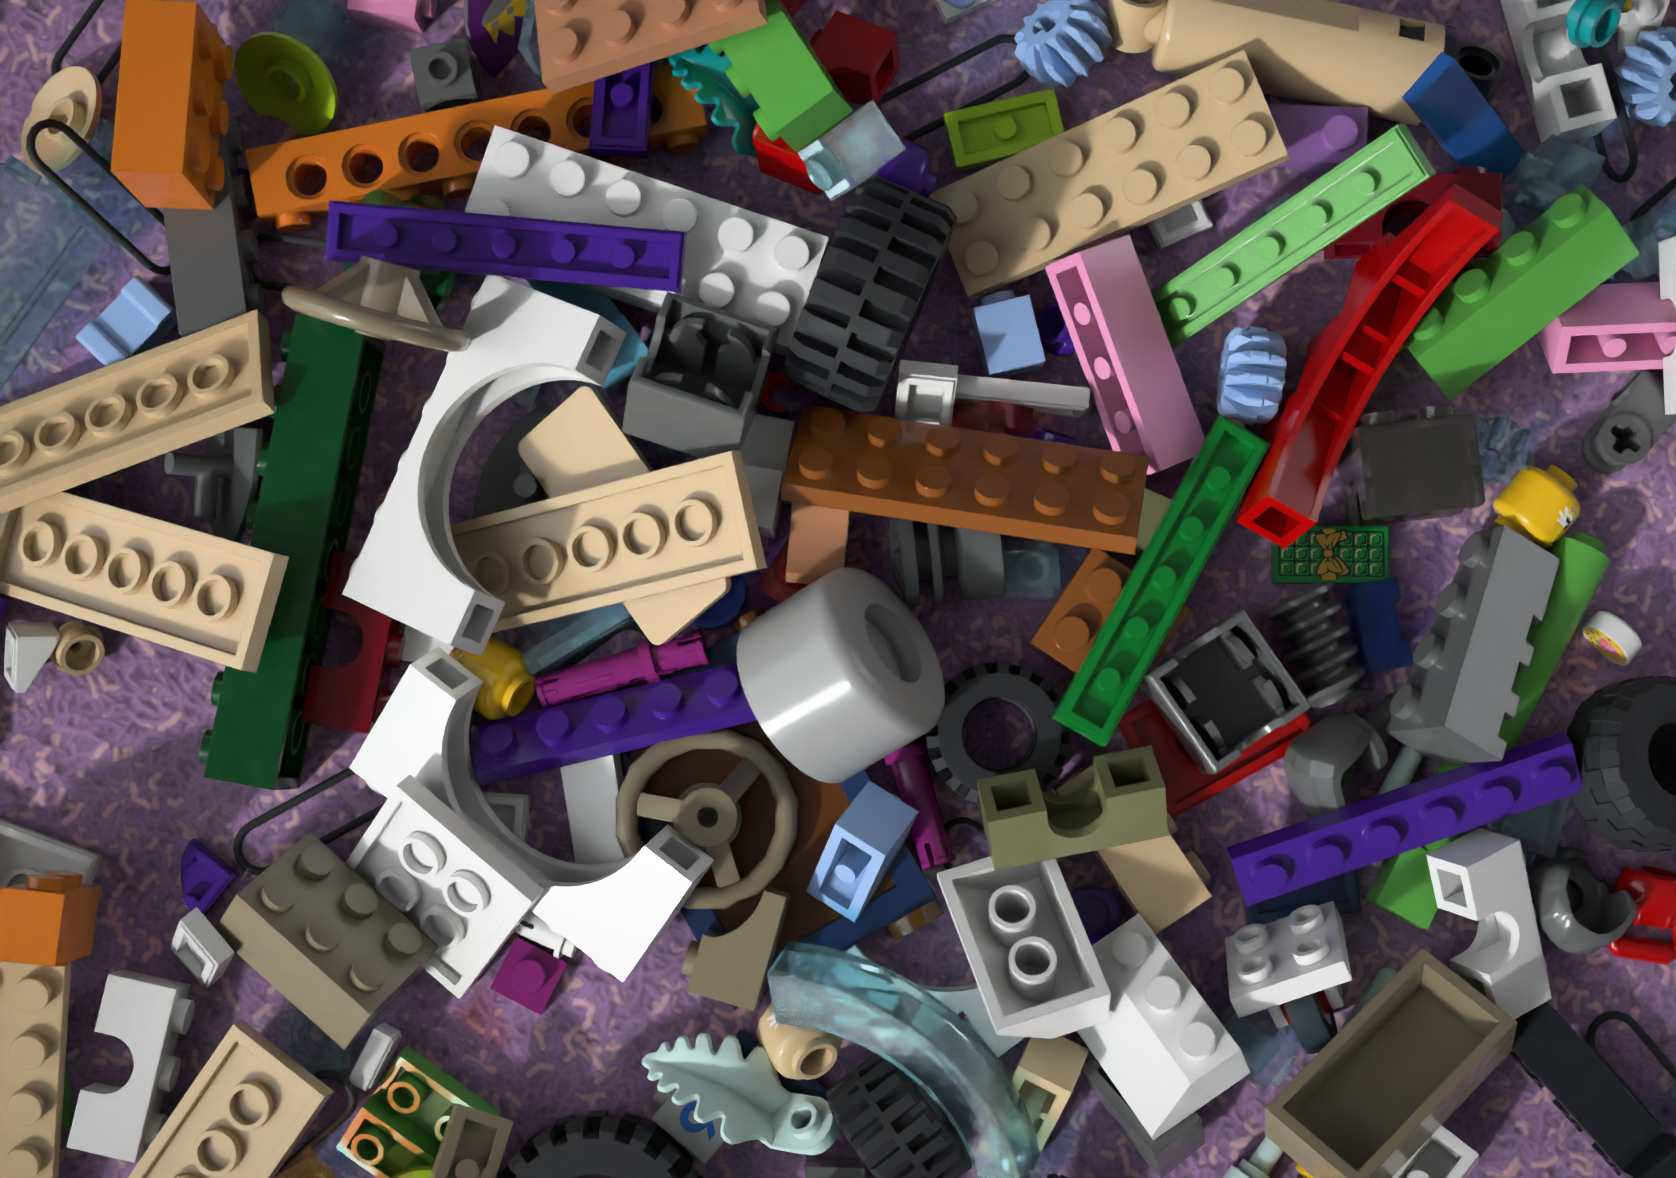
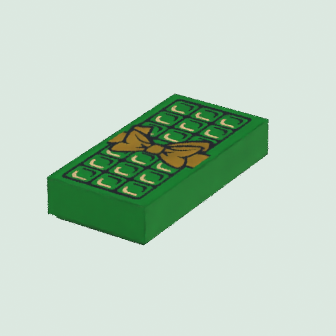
M1313 526L1285 549L1271 541V584H1326L1332 581L1334 584H1388V527Z

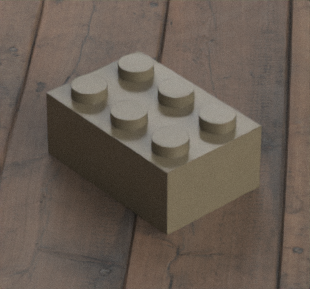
M308 832L237 893L215 927L218 933L242 959L344 1050L416 979L439 948L435 942L311 832Z

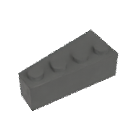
M1506 525L1474 532L1462 545L1458 554L1460 565L1451 584L1442 591L1437 599L1435 606L1437 616L1432 627L1414 650V667L1406 684L1396 692L1390 704V713L1392 715L1384 732L1439 765L1502 761L1507 745L1506 741L1498 737L1503 718L1510 720L1515 717L1520 696L1511 692L1515 676L1530 665L1534 647L1526 639L1529 629L1536 627L1543 620L1559 565V558Z

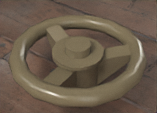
M361 255L360 261L320 288L295 284L286 286L281 293L283 303L292 310L326 322L354 329L355 332L387 341L392 339L446 352H464L471 345L470 334L458 326L439 320L419 278L421 271L400 264Z
M728 727L694 736L662 741L649 746L630 765L616 798V838L624 858L639 852L644 847L638 831L639 816L672 822L677 832L714 859L711 868L717 886H696L682 906L687 909H726L759 895L784 870L798 836V798L784 765L759 740ZM722 749L743 758L721 785L699 783L686 789L678 799L643 793L649 778L664 763L690 750ZM761 774L765 778L775 802V833L765 857L746 876L740 878L729 844L735 839L741 827L742 813L738 800Z

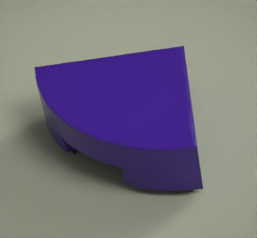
M196 838L191 839L181 858V884L185 904L190 911L197 907L206 916L240 875Z

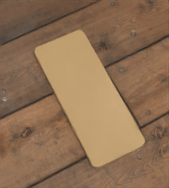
M583 386L577 389L529 432L518 445L520 456L550 498L654 471L629 434L622 432V424L594 387ZM730 577L623 602V604L652 644H665L728 593L731 588Z

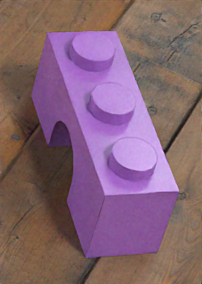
M1267 104L1290 157V160L1277 166L1296 169L1297 177L1320 178L1367 146L1368 107Z

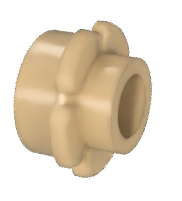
M71 621L59 628L60 640L49 656V659L54 660V667L61 672L75 676L85 675L95 670L102 662L105 653L101 631L93 624L84 625L82 621ZM76 642L79 643L77 647L70 650L71 645Z

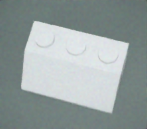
M991 856L937 873V880L996 1035L1053 1039L1108 1021L1111 992L1056 859L995 871Z
M1137 914L1092 945L1111 992L1108 1021L1078 1030L1077 1033L1151 1138L1155 1140L1251 1072L1240 1047L1140 914Z

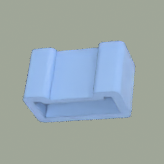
M136 275L122 288L121 294L94 321L89 322L77 334L76 339L106 367L153 349L178 323L176 308L148 281Z

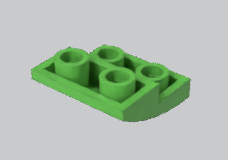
M407 1045L396 1057L373 1095L361 1107L336 1146V1149L375 1177L391 1178L397 1173L412 1167L434 1166L454 1103L499 1116L501 1112Z

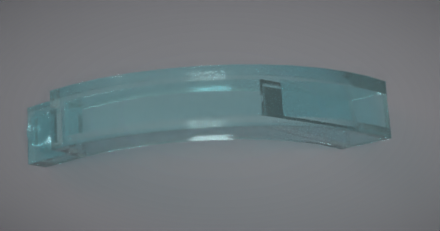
M788 941L767 972L777 1024L808 1027L853 1041L875 1052L906 1073L933 1098L952 1122L967 1148L974 1166L976 1178L1031 1177L1041 1154L1035 1128L1026 1104L997 1056L965 1021L928 991L875 962L820 945Z

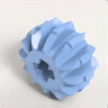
M1049 0L1044 4L1038 2L1037 10L1032 15L1023 18L1025 27L1018 31L1014 37L1017 43L1014 54L1020 60V65L1039 83H1044L1049 89L1058 87L1060 84L1068 88L1073 85L1076 78L1081 74L1088 76L1089 68L1094 63L1103 61L1104 58L1101 51L1108 47L1113 40L1108 32L1109 20L1106 18L1107 14L1096 1L1092 2V0Z
M1659 26L1655 31H1640L1636 45L1623 46L1626 58L1622 65L1614 67V71L1620 77L1617 82L1627 116L1650 126L1658 125L1665 127L1669 122L1676 121V28Z
M1249 326V329L1235 327L1225 338L1224 349L1221 351L1216 386V404L1220 415L1253 425V423L1267 424L1278 413L1279 402L1282 400V389L1285 383V369L1287 365V347L1281 333L1267 331V328Z

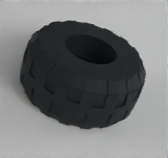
M1650 675L1618 681L1594 691L1593 695L1580 704L1575 711L1571 725L1567 729L1566 735L1572 742L1582 781L1581 792L1570 795L1571 800L1592 830L1620 849H1630L1635 852L1675 850L1676 678L1667 675L1657 677ZM1648 753L1653 764V774L1649 765Z

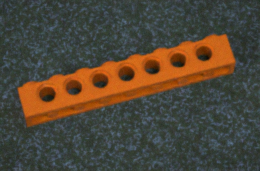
M669 63L656 66L653 106L662 110V116L656 124L651 126L649 150L665 147L667 153L676 154L694 150L699 147V140L710 137L703 104H699L694 99V94L699 89H685L681 85V80L684 77L674 76L672 74L673 67ZM595 81L552 94L548 88L245 149L258 217L269 227L277 226L279 232L304 230L311 226L310 219L328 216L329 200L360 203L365 195L374 190L391 191L402 201H409L410 198L419 194L431 195L441 192L444 193L445 198L450 199L470 196L482 160L474 161L469 159L468 150L475 141L490 139L495 125L526 135L533 128H546L551 131L548 143L597 160L610 158L611 164L614 165L630 164L643 158L591 155L589 150L590 138L579 135L578 127L584 119L592 116ZM425 150L439 152V159L434 168L427 172L413 170L414 159L420 152ZM370 161L383 163V171L376 181L368 184L358 182V173L364 164ZM316 172L327 174L326 185L319 193L314 195L303 194V184L308 176Z

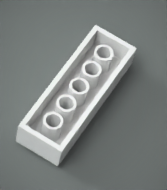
M496 125L494 126L465 209L467 213L686 232L682 293H670L780 329L775 353L786 356L789 351V345L796 330L801 311L829 246V237ZM569 283L655 313L659 312L667 293L663 291Z

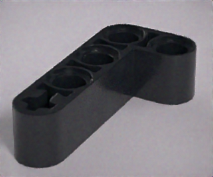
M1545 1002L1514 1019L1517 1021L1512 1051L1509 1054L1540 1089L1545 1087L1555 1096L1556 1099L1552 1101L1554 1105L1579 1132L1585 1131L1595 1141L1591 1146L1618 1176L1623 1174L1626 1178H1676V1137L1666 1133L1550 1004Z

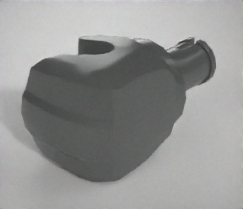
M1396 693L1388 694L1382 702L1362 718L1350 712L1329 715L1302 732L1289 744L1283 758L1286 778L1293 795L1308 815L1316 817L1345 807L1341 785L1344 787L1349 786L1354 769L1372 775L1386 766L1388 755L1384 744L1393 737L1384 731L1392 715L1390 713V704Z

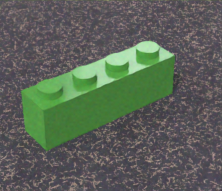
M765 0L768 24L708 43V45L716 55L724 51L732 64L724 70L739 93L744 98L750 94L753 95L760 108L752 114L768 138L774 142L781 137L797 153L853 112V109L781 0Z
M1581 183L1569 194L1556 200L1550 209L1526 228L1509 237L1503 246L1474 269L1462 274L1456 283L1435 299L1403 344L1432 381L1451 401L1640 253L1611 210Z

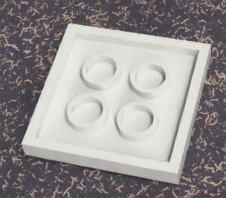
M410 774L396 785L346 861L349 867L439 946L424 969L458 999L473 986L544 891L524 871Z

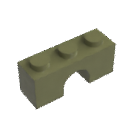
M1152 746L1094 756V775L1090 783L1082 790L1066 796H1054L1043 792L1040 788L1035 768L977 780L983 826L994 870L1169 836L1165 785Z

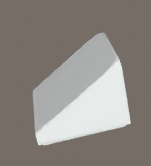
M8 622V626L5 629L4 676L16 693L26 692L58 644L61 635L53 623Z

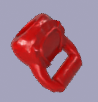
M1627 865L1623 867L1615 883L1613 894L1619 890H1625L1634 898L1638 908V916L1632 925L1641 924L1660 927L1661 930L1671 929L1672 941L1669 943L1623 935L1609 944L1607 949L1614 957L1668 965L1676 960V871L1643 865Z

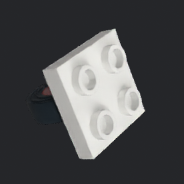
M1334 901L1319 906H1302L1294 910L1287 917L1264 925H1247L1238 930L1234 935L1225 938L1229 995L1238 1018L1268 1009L1277 1028L1292 1025L1305 1051L1308 1054L1319 1053L1338 1034L1333 1011L1345 1006L1341 996L1343 993L1340 984L1352 980L1342 919Z

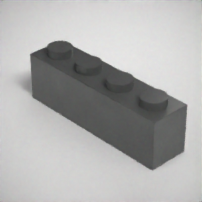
M230 117L227 134L220 135L218 156H221L224 162L225 179L223 189L215 191L214 210L163 208L179 334L183 337L256 309L264 317L267 316L264 290L260 283L254 282L252 263L259 262L260 260L258 241L252 228L247 229L245 209L252 208L251 189L246 175H237L236 171L237 167L239 168L237 155L245 153L244 137L238 120L232 121Z

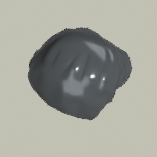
M1559 847L1554 850L1551 857L1535 865L1528 875L1532 902L1537 913V927L1544 939L1549 940L1558 949L1573 954L1594 953L1601 948L1607 947L1624 935L1627 928L1638 916L1637 904L1631 894L1625 890H1619L1613 895L1610 894L1606 884L1594 876L1585 865L1588 860L1582 849Z

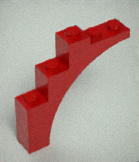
M1454 183L1397 237L1388 232L1356 262L1343 311L1310 341L1297 391L1278 407V413L1263 426L1260 438L1269 442L1270 446L1244 492L1236 522L1284 549L1317 523L1326 492L1344 447L1387 367L1421 317L1443 289L1479 249L1500 231L1503 212Z

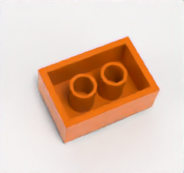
M125 0L111 172L144 207L214 210L215 191H221L224 186V162L222 157L218 156L220 135H226L229 127V109L227 102L223 100L224 80H230L233 75V52L231 46L227 45L218 33L216 24L211 23L197 1Z

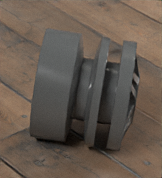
M888 517L887 533L892 575L898 584L906 605L909 607L920 606L919 580L929 579L933 604H942L945 596L946 577L957 576L965 601L1004 596V566L1000 534Z

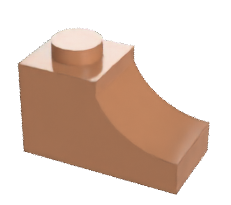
M792 502L786 582L811 584L828 572L845 567L850 511Z

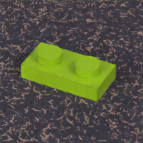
M1054 88L946 112L943 116L956 173L998 163L1065 132Z

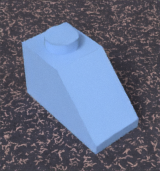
M868 781L835 823L806 892L855 923L902 848L919 811L904 803L896 795L888 793L873 782Z

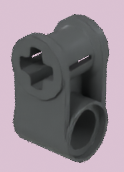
M1635 370L1625 380L1629 383V386L1621 395L1616 392L1612 396L1609 406L1586 432L1581 442V454L1584 462L1590 469L1598 473L1611 474L1620 471L1626 465L1640 461L1647 455L1660 436L1676 422V415H1665L1664 379L1654 370ZM1614 435H1616L1620 439L1619 443L1616 446L1618 452H1616L1612 447L1616 441Z

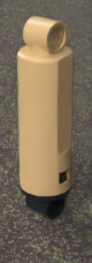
M1108 0L1105 10L1106 18L1109 20L1108 32L1113 39L1110 46L1125 53L1146 52L1153 47L1152 65L1158 71L1185 77L1245 50L1264 94L1321 106L1368 107V116L1404 122L1420 127L1425 126L1402 97L1441 52L1458 62L1489 105L1493 100L1506 68L1503 58L1487 46L1478 43L1456 45L1457 34L1455 27L1329 0Z

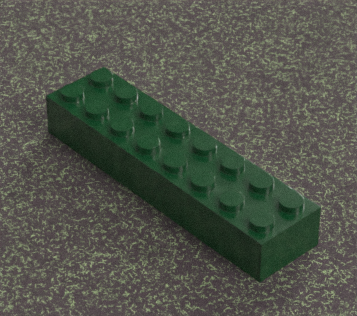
M296 313L293 328H286L282 337L280 358L282 362H286L282 385L276 384L273 388L275 413L269 415V417L275 419L271 441L263 442L258 456L257 472L259 476H263L259 499H252L246 516L247 533H252L250 546L288 556L289 559L257 672L242 671L226 665L224 671H218L211 691V703L213 706H217L213 729L205 731L199 752L200 763L206 764L204 778L269 790L299 789L311 728L310 723L300 722L311 665L323 666L334 612L333 610L322 608L333 551L343 553L346 551L386 344L378 338L366 336L355 332L354 329Z

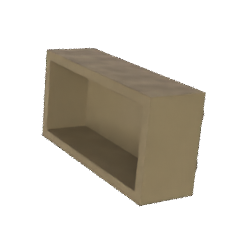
M1421 948L1265 1107V1136L1314 1178H1392L1512 1051L1517 1021L1428 951Z

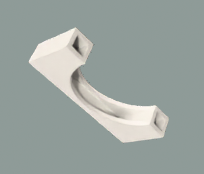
M486 276L480 290L473 297L470 313L462 328L470 334L471 345L464 352H448L445 368L432 396L424 405L421 421L408 449L399 460L396 476L384 502L375 513L374 524L360 555L351 566L349 579L342 592L343 595L433 638L478 656H482L505 602L485 590L472 577L464 566L453 541L449 521V493L454 469L460 453L475 428L485 416L500 403L521 390L537 384L558 380L584 381L603 387L627 334L599 314L497 276Z
M437 647L409 665L349 768L364 779L373 791L387 798L397 784L409 774L412 775L544 889L543 893L530 910L544 920L554 933L567 938L590 956L600 969L613 974L620 981L624 982L649 956L714 859L668 824L639 852L627 858L604 864L585 865L558 860L533 849L520 840L496 816L482 794L474 776L469 748V728L472 709L477 694L484 682Z

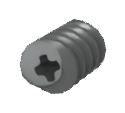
M1333 581L1279 600L1280 604L1267 614L1269 621H1287L1288 626L1275 636L1276 641L1295 643L1296 647L1283 657L1284 663L1303 664L1304 669L1292 679L1297 685L1311 686L1312 691L1305 697L1312 707L1318 708L1333 705L1373 690L1371 687H1354V683L1367 672L1365 666L1346 665L1345 663L1358 652L1357 645L1338 644L1337 640L1351 629L1349 623L1330 622L1329 618L1343 607L1341 601H1323L1321 598L1334 586Z

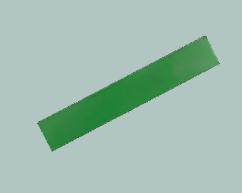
M1222 415L1215 419L1051 718L1101 747L1108 744L1269 448V442Z

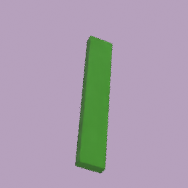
M1403 122L1394 126L1153 292L1152 297L1160 313L1172 350L1436 175L1435 170L1406 124Z

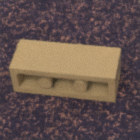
M1106 751L1102 755L1114 753V751ZM1090 762L1053 787L1051 790L1055 796L1074 794L1085 788L1093 778L1094 762ZM1168 812L1169 836L1093 851L1135 914L1142 916L1155 935L1212 897L1204 885L1205 882L1211 879L1210 874L1192 850L1185 854L1180 850L1171 836L1178 831V828Z

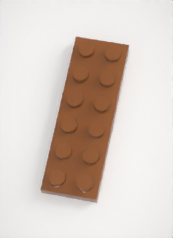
M804 405L781 482V500L1135 555L1149 456Z

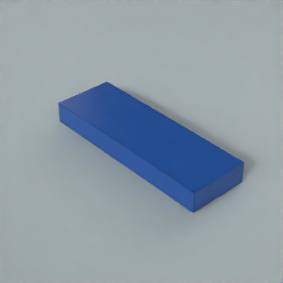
M1443 52L1436 57L1402 97L1458 168L1468 166L1483 167L1488 170V173H1502L1503 181L1527 154L1458 62Z

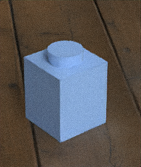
M1008 290L981 298L982 306L973 308L971 320L985 377L1002 379L1042 369L1046 360L1030 295L1015 298L1014 292Z

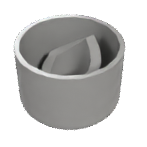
M843 567L828 572L749 622L743 628L738 638V672L745 696L756 719L768 738L783 756L800 771L818 781L832 784L847 780L929 732L938 723L942 714L945 701L943 675L938 657L925 629L910 607L905 604V601L889 585L867 571Z

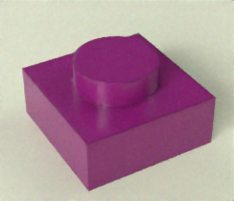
M517 936L490 989L542 1015L569 961L563 958L558 959L553 956L552 952L521 936Z

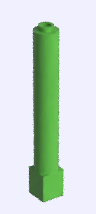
M1575 531L1571 538L1561 536L1550 551L1560 561L1543 620L1536 627L1529 629L1526 639L1534 647L1530 665L1521 670L1515 676L1511 692L1520 696L1515 717L1510 720L1505 718L1502 720L1498 737L1507 742L1505 751L1515 748L1611 563V560L1603 554L1606 546L1587 534ZM1470 763L1439 765L1433 776ZM1472 829L1384 859L1364 899L1413 926L1428 930L1438 908L1426 855L1470 833Z

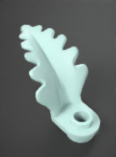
M700 1033L696 1038L694 1048H692L688 1037L682 1035L677 1038L673 1049H671L668 1042H663L656 1052L647 1053L643 1057L642 1065L649 1070L647 1078L650 1081L660 1079L657 1085L659 1091L667 1093L677 1089L671 1098L673 1103L684 1105L690 1101L697 1100L693 1115L697 1122L704 1124L716 1118H722L721 1137L729 1144L733 1145L745 1141L759 1140L770 1149L818 1155L828 1150L837 1138L838 1124L830 1111L828 1102L821 1097L792 1093L783 1088L776 1069L770 1062L764 1047H755L747 1059H744L738 1039L735 1036L728 1035L723 1040L718 1052L715 1053L710 1035Z

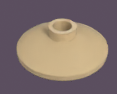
M70 66L62 69L53 75L35 96L32 102V111L24 121L21 139L24 159L32 169L41 172L29 158L26 149V139L31 127L41 120L54 119L62 121L88 144L93 140L97 131V123L102 106L101 85L93 72L81 66ZM55 128L43 129L36 137L35 148L38 156L54 172L66 168L83 151L66 134Z

